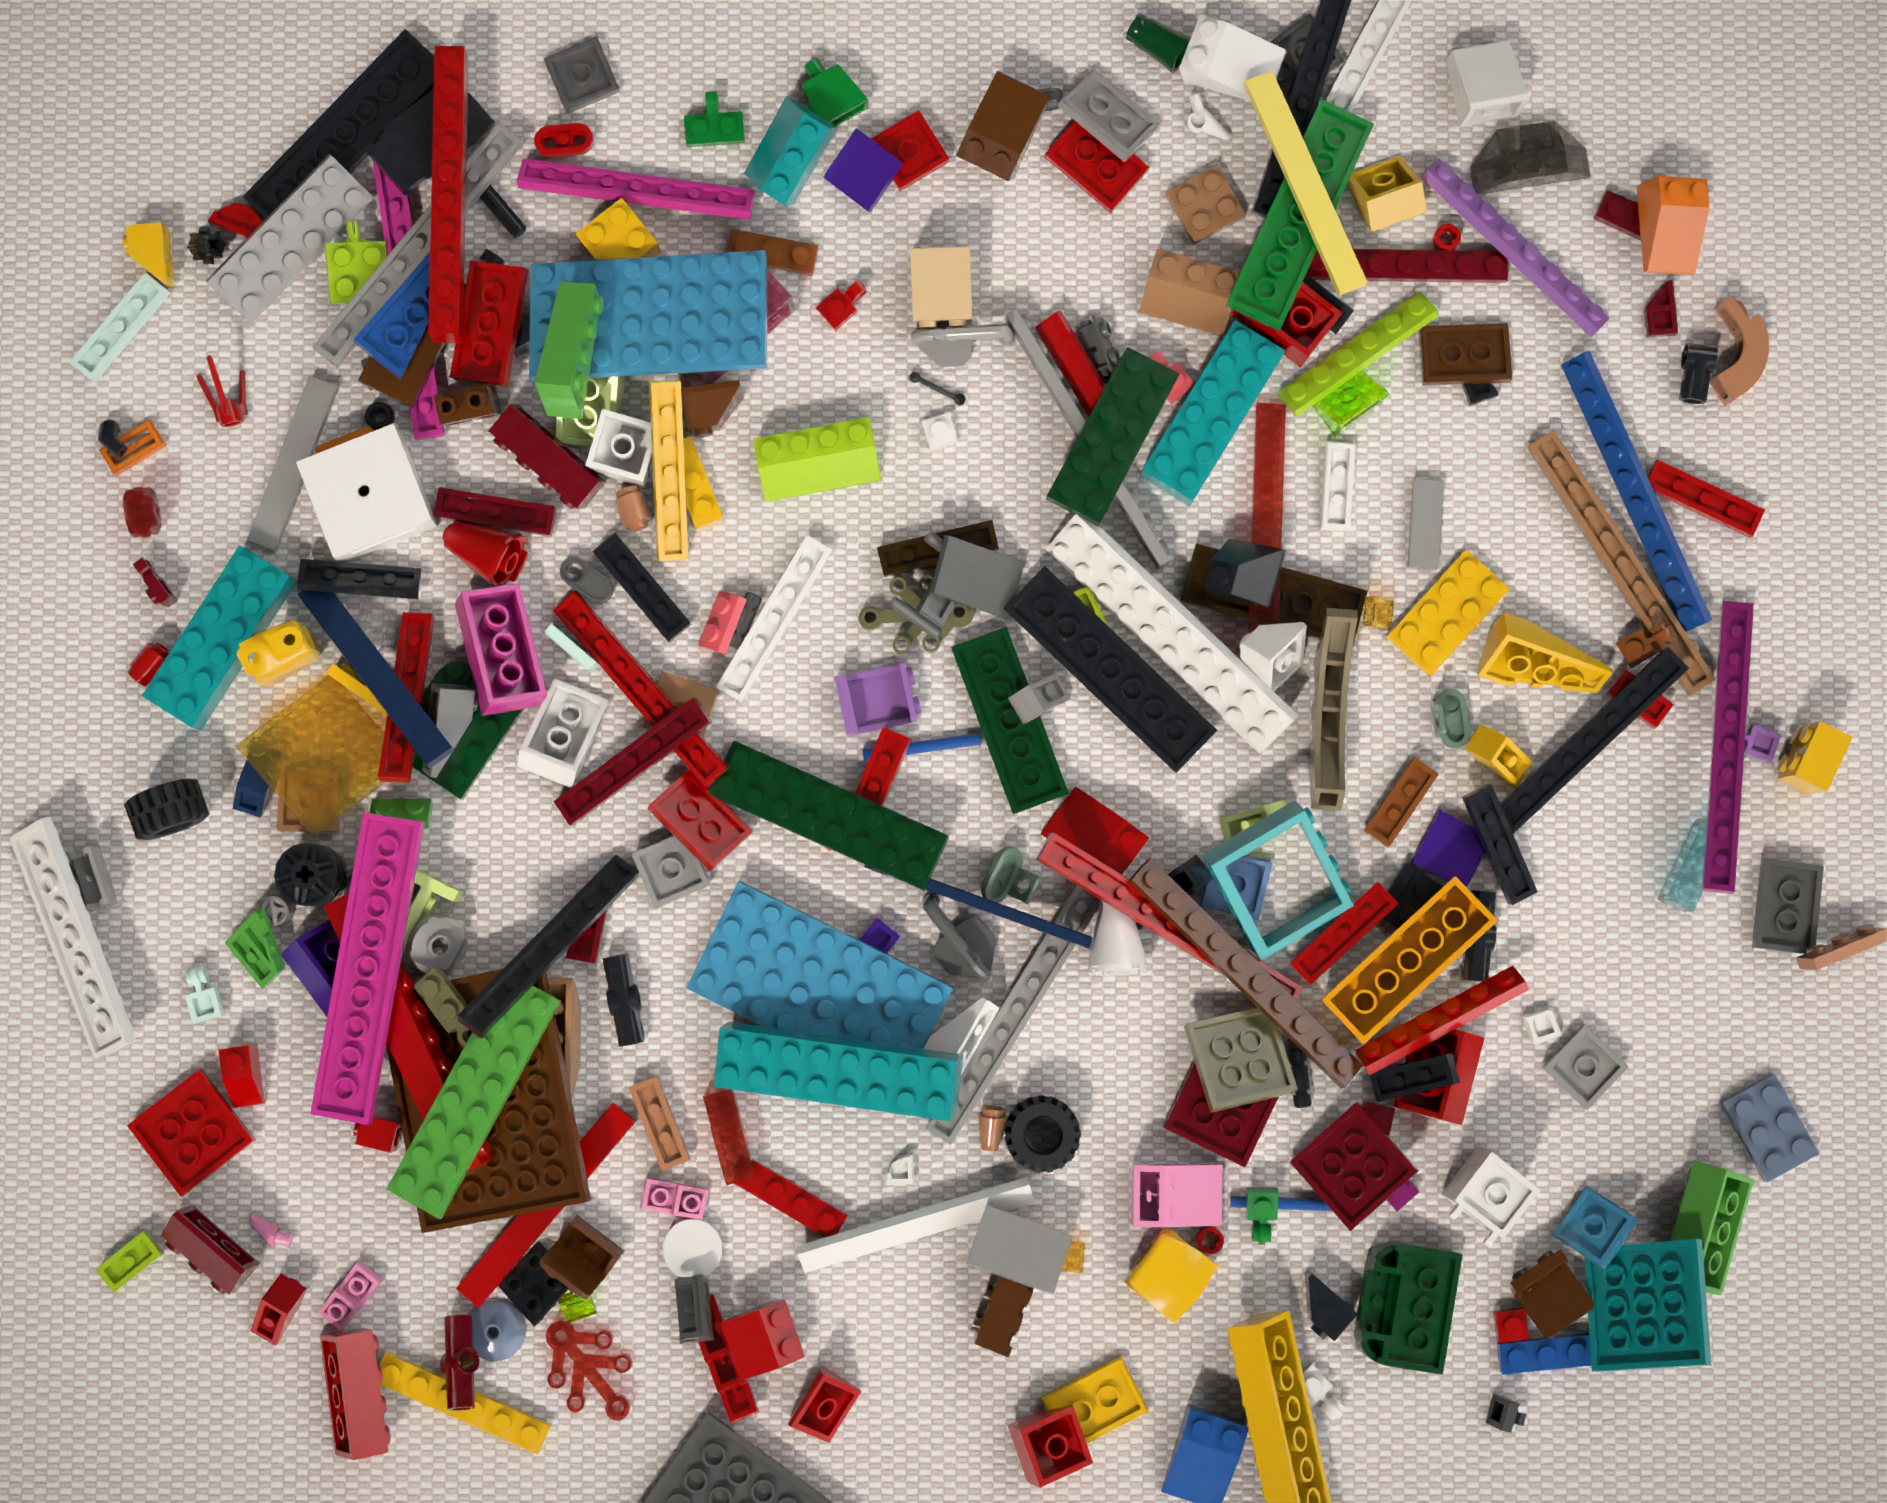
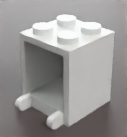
M1477 1147L1441 1195L1455 1205L1449 1213L1450 1218L1455 1220L1463 1211L1489 1231V1234L1483 1241L1489 1247L1497 1237L1505 1238L1541 1190L1493 1152Z

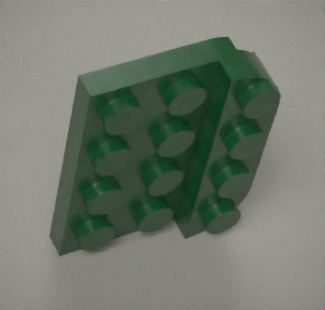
M453 661L441 668L423 693L422 709L428 715L432 683L467 685L475 690L477 695L469 663ZM478 702L477 710L473 712L471 723L436 778L429 777L422 771L423 760L416 751L413 768L463 800L524 709L482 716Z
M1396 1241L1375 1245L1371 1249L1364 1267L1357 1309L1358 1315L1356 1316L1354 1327L1356 1348L1367 1358L1384 1366L1443 1375L1463 1254L1403 1244Z

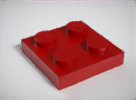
M919 110L871 138L904 163L893 179L899 192L950 162L948 155Z

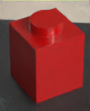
M374 1114L373 1122L370 1125L355 1123L353 1136L357 1137L355 1144L388 1153L394 1152L397 1149L402 1129L400 1120Z

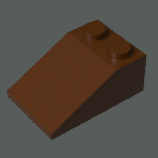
M997 71L965 133L956 156L1009 182L1017 173L1051 96Z

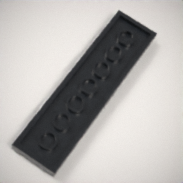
M404 29L242 197L266 219L329 154L351 174L368 156L365 152V147L379 139V136L384 133V127L434 88V55Z
M1046 566L1004 608L1013 619L1175 773L1216 733L1217 729Z

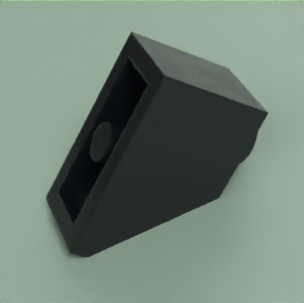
M1308 1270L1304 1276L1307 1317L1314 1323L1310 1328L1323 1340L1329 1336L1335 1341L1358 1313Z

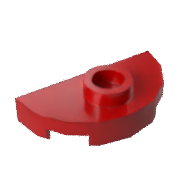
M231 203V205L224 206L218 211L215 210L207 222L248 238L263 220L255 210L247 205Z

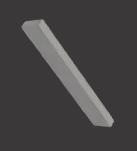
M309 375L249 532L248 542L277 552L303 484V479L296 462L314 455V447L318 444L339 389L337 385Z

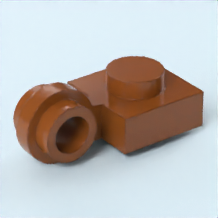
M1664 621L1649 630L1652 636H1649L1643 626L1616 642V645L1630 668H1633L1659 652L1654 644L1655 641L1659 646L1675 637L1672 633L1674 629Z

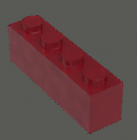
M509 404L488 431L495 437L493 442L504 451L509 449L517 456L515 461L528 471L532 469L539 475L537 480L547 489H555L561 495L559 497L560 501L570 509L574 507L576 509H585L607 482L593 469L586 467V463L518 404Z

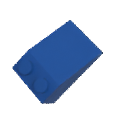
M1187 1403L1161 1492L1194 1503H1222L1248 1433L1246 1422Z

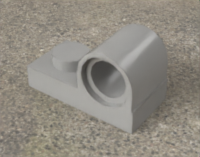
M1055 673L1029 684L1008 699L1022 724H1026L1071 698Z

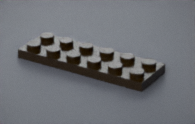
M1195 544L1179 602L1263 625L1303 622L1307 625L1306 637L1321 640L1327 608L1357 610L1358 619L1354 636L1355 641L1368 590L1281 567L1270 608L1215 597L1204 589V584L1211 559L1219 549Z

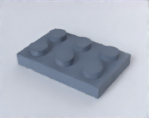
M1775 1074L1762 1078L1720 1102L1764 1182L1768 1183L1819 1155L1816 1146Z

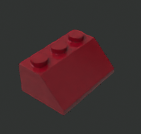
M194 1205L176 1210L161 1234L166 1240L165 1245L172 1252L184 1255L189 1260L188 1265L195 1272L207 1275L212 1280L210 1284L213 1288L222 1294L227 1293L230 1295L236 1292L261 1264Z

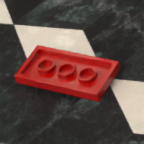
M470 261L464 292L463 344L455 343L450 378L508 387L527 284L528 269L518 266Z

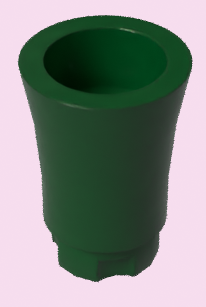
M1141 13L1136 16L1126 33L1128 41L1134 43L1135 47L1150 55L1172 74L1179 69L1191 36L1167 27Z

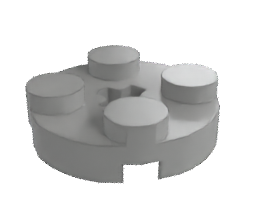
M426 914L411 930L405 948L406 954L410 957L412 963L425 973H428L434 967H440L442 971L452 970L461 963L467 952L468 940L465 939V930L457 920L448 915ZM441 937L442 948H436L432 951L433 941Z

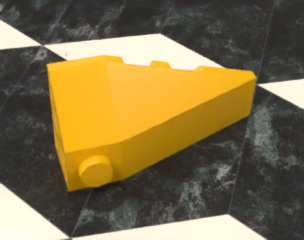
M1503 612L1489 632L1477 676L1506 686H1514L1516 682L1531 684L1532 688H1542V685L1559 686L1561 690L1598 693L1613 673V670L1535 623Z

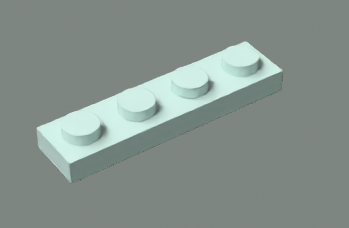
M145 272L69 363L96 383L171 293Z

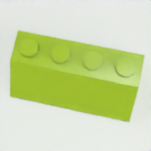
M870 417L753 438L765 502L881 481Z

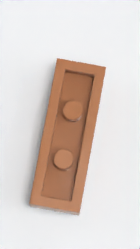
M1867 924L1856 928V933L1852 935L1843 934L1833 937L1831 939L1832 943L1828 945L1811 946L1806 949V954L1796 957L1799 969L1819 970L1887 941V928H1874L1873 924Z
M658 1075L630 1086L629 1090L661 1171L691 1160Z

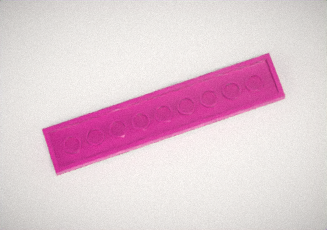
M363 812L311 1106V1115L370 1125L373 1122L425 822Z

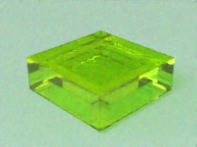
M570 1292L564 1294L558 1301L568 1323L597 1314L596 1305L591 1296L588 1299H583Z

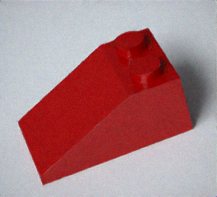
M1076 786L1040 833L1047 839L1054 832L1123 875L1150 838L1127 820Z

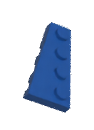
M430 253L353 339V343L400 380L429 325Z

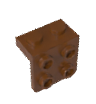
M576 1215L558 1241L541 1258L539 1265L547 1275L558 1279L567 1286L572 1294L588 1299L625 1251L579 1215Z
M1561 1249L1555 1253L1551 1250L1537 1259L1538 1265L1530 1270L1527 1267L1519 1270L1512 1276L1513 1281L1510 1283V1291L1545 1338L1553 1337L1594 1308V1301L1567 1266L1568 1259Z

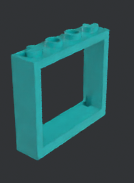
M1295 800L1201 855L1247 943L1261 961L1354 906L1349 897L1352 894L1351 888L1344 878L1340 880L1337 871L1340 870L1337 861L1332 855L1328 856L1324 849L1328 846L1326 839L1319 830L1316 832L1312 825L1316 822L1312 812L1308 807L1303 809ZM1299 823L1335 894L1262 937L1225 866Z

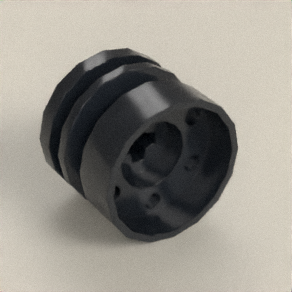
M301 843L291 846L282 853L275 866L274 879L278 891L291 903L302 906L321 907L342 895L347 887L346 873L348 870L344 859L332 848L317 844ZM308 870L313 871V877L303 878L304 872H308Z

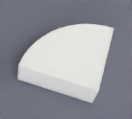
M913 1153L899 1157L890 1165L885 1176L884 1186L914 1184Z

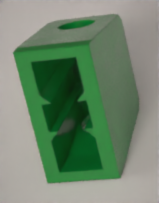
M815 58L804 66L810 79L802 84L803 93L812 112L837 127L868 109V99L840 65L836 64L825 69L820 59Z

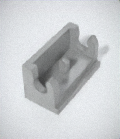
M87 846L82 848L83 851L68 853L67 855L69 861L72 862L86 910L91 913L117 904L118 901L100 847Z

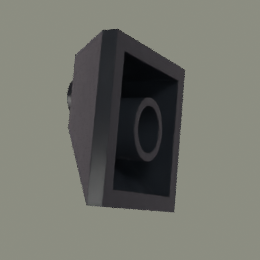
M1229 538L1211 559L1204 589L1215 597L1270 608L1286 550Z

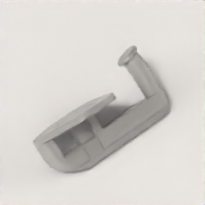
M949 321L937 322V327L919 328L911 333V340L940 367L965 365L972 356V340L998 338L999 342L1006 346L1012 344L1015 340L1013 331L1006 324L972 325V321H966V326L949 327Z

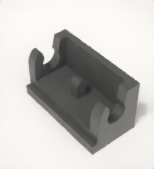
M703 1274L675 1279L674 1286L676 1289L680 1344L714 1340L708 1279Z

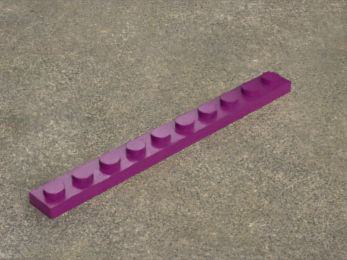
M1723 601L1721 605L1702 891L1724 894H1734L1753 603Z

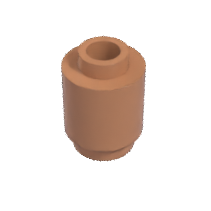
M629 486L617 491L615 503L623 527L625 529L630 528L631 532L647 528V523L652 520L644 493L639 491L638 486Z

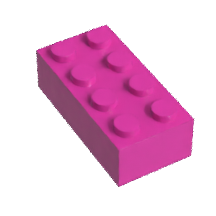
M520 584L461 592L455 602V608L482 716L540 706L547 697V692Z

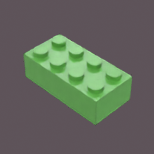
M1694 1160L1693 1166L1687 1174L1688 1183L1684 1196L1678 1205L1679 1214L1676 1225L1671 1230L1670 1241L1702 1240L1706 1292L1721 1296L1754 1179Z

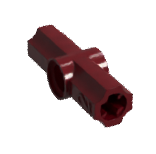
M465 1314L444 1317L445 1354L442 1355L439 1365L442 1374L446 1377L447 1410H471L475 1408L474 1372L478 1369L480 1362L479 1355L473 1348L472 1316Z

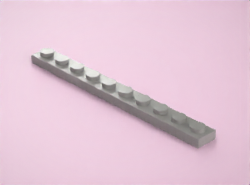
M500 123L467 160L466 213L523 145L520 138ZM431 205L312 346L315 352L336 368L339 367L356 346L353 343V339L430 253Z
M1015 308L1006 314L1005 321L1013 331L1023 351L1078 439L1089 417L1086 413L1081 415L1076 407L1079 402L1072 389H1065L1061 382L1063 375L1055 363L1052 365L1049 363L1045 356L1048 354L1047 348L1040 338L1035 340L1030 331L1033 329V326L1026 314L1020 315ZM1122 482L1114 499L1155 567L1159 570L1169 563L1168 555L1171 554L1170 549L1163 539L1158 541L1153 533V530L1156 529L1153 521L1147 513L1142 515L1137 506L1140 504L1136 493L1132 488L1127 490Z
M1077 885L1054 923L1083 933L1098 910L1099 903L1102 900ZM1046 934L994 1017L961 1075L957 1115L950 1122L931 1119L925 1128L926 1130L950 1145L953 1143L1076 944Z

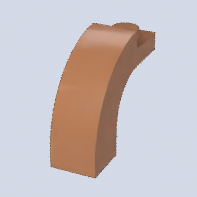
M1733 295L1715 308L1732 333L1736 343V354L1731 366L1709 382L1724 406L1743 395L1758 381L1765 369L1769 355V337L1760 314H1757L1749 319L1745 306L1741 301L1736 300Z

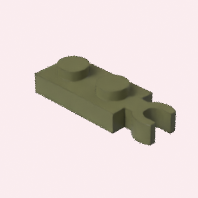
M434 967L413 987L448 1033L457 1031V1039L465 1047L469 1040V1029L457 1021L458 1014L468 1004L442 969Z

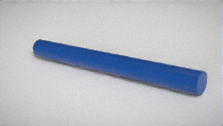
M980 733L911 742L906 755L981 745ZM874 748L862 749L864 761L870 759Z
M1230 1196V1208H1246L1247 1196ZM1278 1197V1209L1332 1211L1322 1199Z

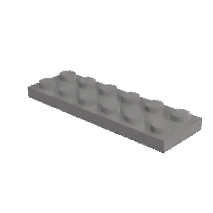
M329 154L212 273L206 282L247 321L252 323L324 250V244L330 243L334 236L338 235L347 226L346 222L352 221L374 197Z

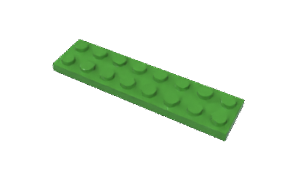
M533 985L482 1039L472 1032L386 1190L434 1217L442 1219L561 1000Z

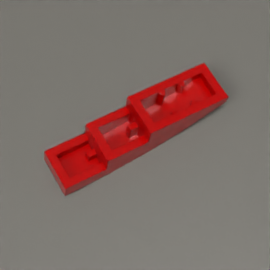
M711 1294L710 1302L714 1340L698 1343L704 1360L708 1364L716 1390L721 1396L729 1422L733 1424L760 1413L749 1380L738 1381L718 1325V1323L725 1319L715 1295Z

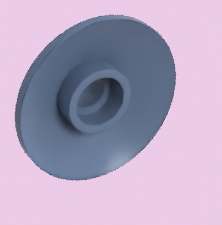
M491 1300L484 1302L480 1308L476 1307L471 1312L473 1348L477 1351L480 1358L488 1361H502L510 1358L520 1349L525 1339L526 1325L522 1314L515 1306L506 1301ZM490 1327L498 1329V1337L493 1338L489 1335Z

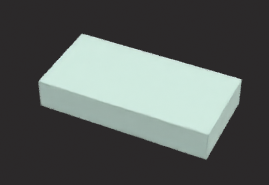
M552 623L545 630L547 636L590 673H594L600 666Z

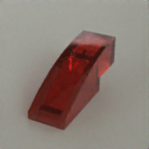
M720 1089L704 1094L703 1099L711 1125L710 1129L726 1186L755 1178L753 1161L735 1090Z

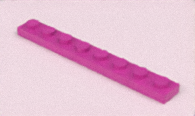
M525 158L522 159L517 178V186L520 189L616 202L622 198L626 203L748 220L751 218L755 199V190Z

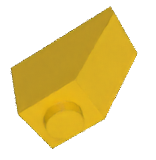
M162 222L126 225V235H123L125 252L167 287H174L169 229Z
M1482 724L1475 734L1471 736L1469 743L1465 747V750L1475 760L1515 787L1520 785L1533 765V762L1506 735Z

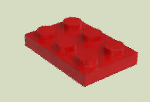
M1075 120L1044 156V158L1110 214L1150 169L1135 154L1126 162L1122 161Z
M689 769L651 802L647 809L711 872L743 843L753 831L722 800L710 795V788L704 787Z

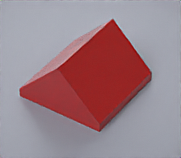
M822 1365L791 1414L788 1425L830 1443L862 1391Z

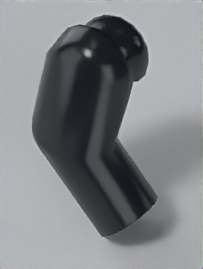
M111 419L104 420L99 425L98 441L116 458H120L127 452L128 448L117 439L118 433H120L118 423Z

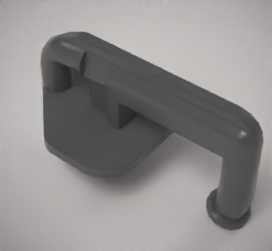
M932 892L926 893L922 899L923 909L943 934L934 946V955L938 962L951 975L975 977L981 981L989 980L995 948V936L982 920L975 917L967 918L957 926H954L939 907V896Z

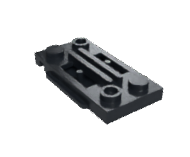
M434 91L427 93L384 127V133L379 136V139L365 147V152L404 196L425 179L432 178ZM469 92L467 149L474 145L476 139L491 129L495 123Z

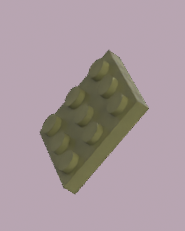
M1259 1008L1195 1021L1184 1026L1210 1113L1295 1093L1298 1090L1279 1029Z

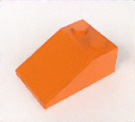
M1657 176L1637 185L1644 273L1695 274L1709 212L1707 179Z

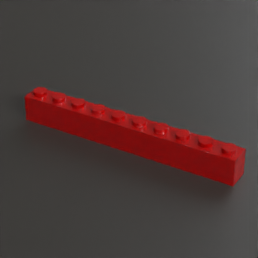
M435 46L428 327V333L433 343L463 344L469 66L465 46Z
M349 892L324 906L340 942ZM400 962L387 1044L424 1121L453 1067L451 1061L443 1054L439 1045L440 1038L435 1029L431 1028L426 1017L427 1010L424 1004L418 1000L413 990L414 982L412 978L405 972ZM486 1139L467 1174L493 1161L490 1154L491 1147Z

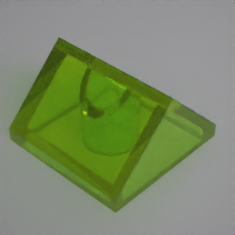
M1361 371L1317 402L1313 407L1336 437L1382 405L1389 397V393L1365 372Z

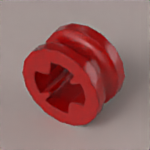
M1453 224L1441 225L1433 235V245L1436 250L1453 251L1461 241V233ZM1444 232L1450 233L1449 237L1451 235L1454 237L1449 245L1444 244L1445 240L1440 241Z
M1204 1226L1196 1235V1244L1204 1253L1216 1254L1223 1247L1224 1237L1216 1227ZM1211 1232L1212 1236L1215 1234L1218 1236V1240L1214 1241L1215 1246L1213 1248H1209L1207 1244L1205 1246L1202 1245V1240L1206 1239L1205 1233Z

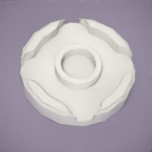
M691 1218L676 1223L668 1231L663 1242V1257L667 1267L675 1275L682 1278L700 1274L704 1276L709 1275L719 1265L723 1254L722 1240L718 1230L711 1223L701 1219Z

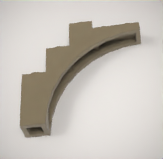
M1327 608L1320 644H1317L1314 659L1315 692L1311 707L1312 740L1308 755L1311 809L1342 810L1346 791V707L1351 656L1358 619L1357 610Z

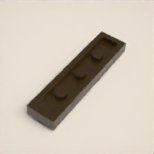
M992 520L934 533L942 540H944V536H952L991 551L999 550ZM925 536L877 547L884 577L937 565L940 552L924 541Z

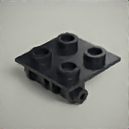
M540 1241L533 1246L498 1285L534 1327L544 1319V1316L552 1307L557 1305L556 1303L569 1290L558 1279L547 1275L539 1265L541 1258L548 1252Z

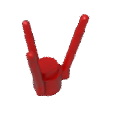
M208 355L206 359L219 397L218 405L202 375L198 374L196 377L214 412L216 422H220L221 427L241 424L244 422L243 415L248 414L246 407L245 371L240 370L238 404L235 399H226L211 355Z

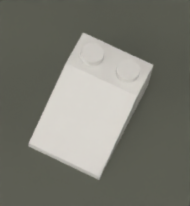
M1199 15L1179 69L1185 83L1251 101L1244 87L1245 81L1273 71L1275 78H1277L1286 50L1228 22Z
M554 678L547 692V697L542 702L520 748L517 766L572 788L584 765L609 700Z

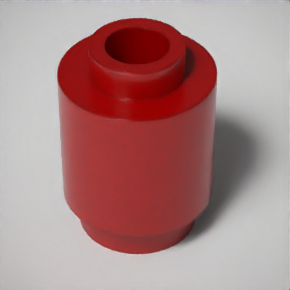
M148 642L129 664L131 668L127 673L136 682L147 687L170 651L159 642L155 644Z

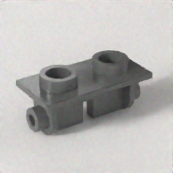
M1093 315L1091 316L1093 323L1091 320L1081 322L1079 332L1085 350L1096 347L1097 351L1088 356L1103 379L1109 376L1108 371L1114 372L1121 357L1118 350L1112 346L1110 340L1112 330L1108 321Z

